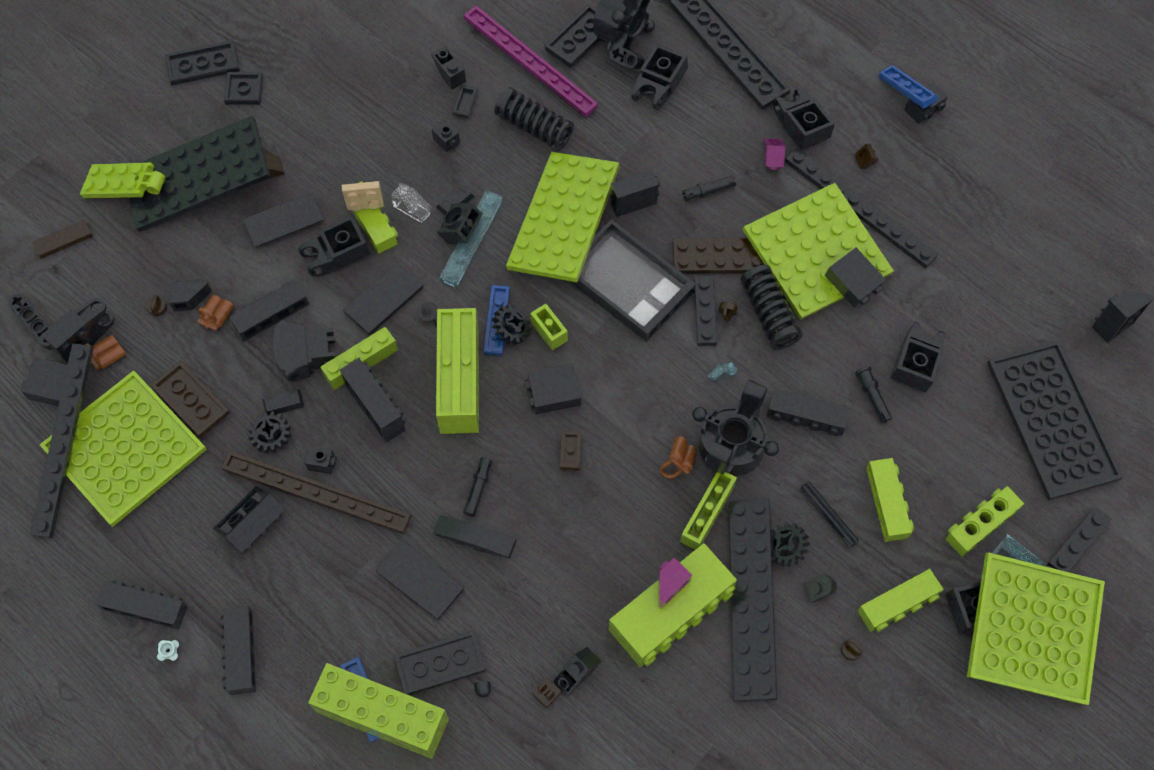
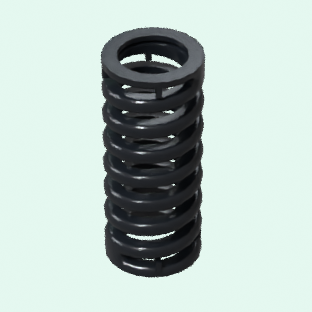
M512 87L506 88L496 102L494 110L496 116L509 121L510 124L516 125L519 129H524L528 134L532 133L533 137L539 138L541 142H547L550 147L557 151L564 148L573 133L574 123L565 119L563 122V116L559 115L556 117L554 111L548 113L547 107L540 108L538 102L533 103L531 98L525 99L524 94H519Z
M760 265L745 272L740 278V282L746 290L747 297L750 298V303L754 307L755 314L758 315L759 322L762 323V329L766 332L767 339L770 340L771 348L773 350L785 349L797 343L803 334L800 327L794 325L796 319L794 316H790L792 311L787 307V300L782 299L784 297L783 292L778 291L780 286L775 282V275L771 274V267L769 265ZM765 272L761 277L754 279L756 275ZM786 339L790 340L783 344H777L779 341H783Z

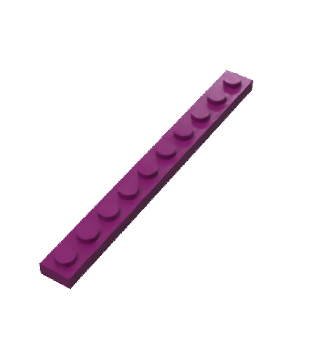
M474 6L464 14V19L584 117L589 116L598 108V103L478 6Z

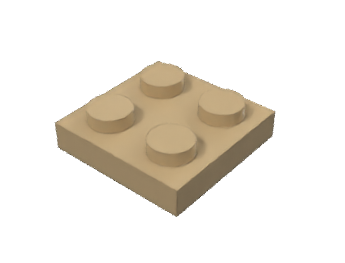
M379 181L342 185V193L347 210L358 211L360 209L384 207Z

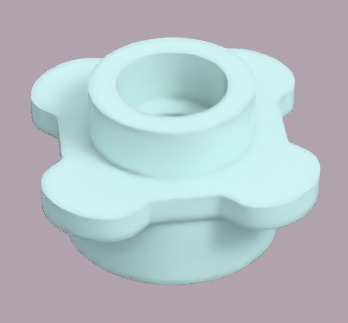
M162 640L159 642L157 658L160 661L165 659L175 661L178 658L177 648L179 647V642L176 640L172 642Z

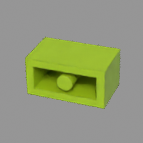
M547 304L530 313L531 324L552 351L568 341V331Z

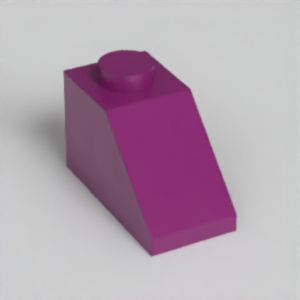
M764 138L765 166L771 170H778L779 167H784L785 144L782 139Z
M675 558L670 562L666 560L659 568L658 594L659 607L661 609L692 578V574Z

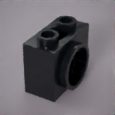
M473 203L452 204L449 211L445 214L437 234L447 244L468 243L483 213Z

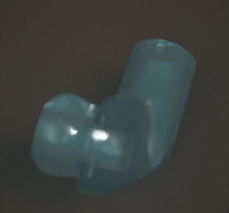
M731 362L718 364L708 374V377L715 382L722 373L727 372L730 376L734 375L737 372V368Z

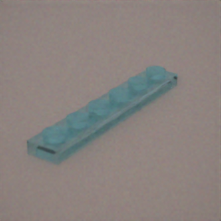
M487 190L485 191L477 206L483 215L468 243H457L439 277L441 282L454 287L458 286L503 201L502 196Z

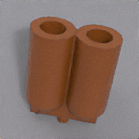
M212 294L204 308L199 307L197 323L205 326L204 328L206 329L210 328L217 331L223 326L235 306L230 301L222 300L219 296Z
M113 334L92 346L94 350L91 364L96 370L104 369L126 355Z
M676 437L669 460L660 467L662 476L673 479L682 472L688 475L694 465L697 453L696 447L687 445V440L684 437ZM674 463L678 470L673 474L666 473L664 468Z

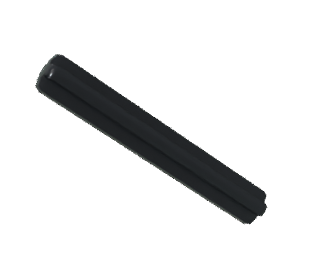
M811 482L804 483L801 490L847 545L849 547L855 546L859 540Z

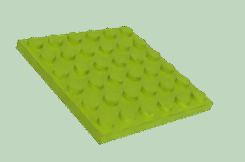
M836 183L744 226L742 229L763 263L771 267V274L776 277L775 282L779 284L780 290L800 320L845 298L827 279L825 273L829 267L855 247L859 249L884 278L894 272Z
M132 371L80 412L66 475L113 527L207 449L135 371ZM52 435L40 444L47 454Z
M985 553L967 677L1082 705H1089L1105 581L993 553Z

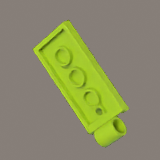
M152 163L92 164L80 195L83 198L143 197L145 190L157 195L160 193L165 176L160 172L153 171L154 165Z

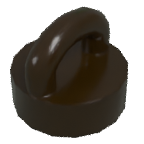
M155 295L148 301L147 309L151 315L160 316L166 312L167 305L162 298Z
M722 302L718 310L722 313L723 319L728 322L732 316L737 314L738 306L731 302Z
M847 639L841 646V653L847 660H857L863 652L861 643L856 639Z

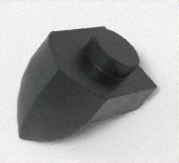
M820 575L804 583L811 602H817L834 594L837 590V582L828 575Z

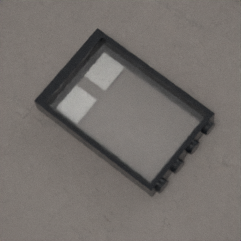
M612 219L607 224H603L599 232L594 236L578 282H571L646 342L695 293L696 283Z

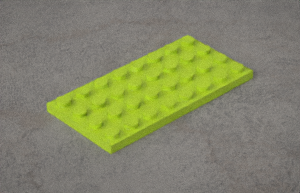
M551 152L506 264L507 270L578 282L608 201L611 183L615 182L619 171V162Z

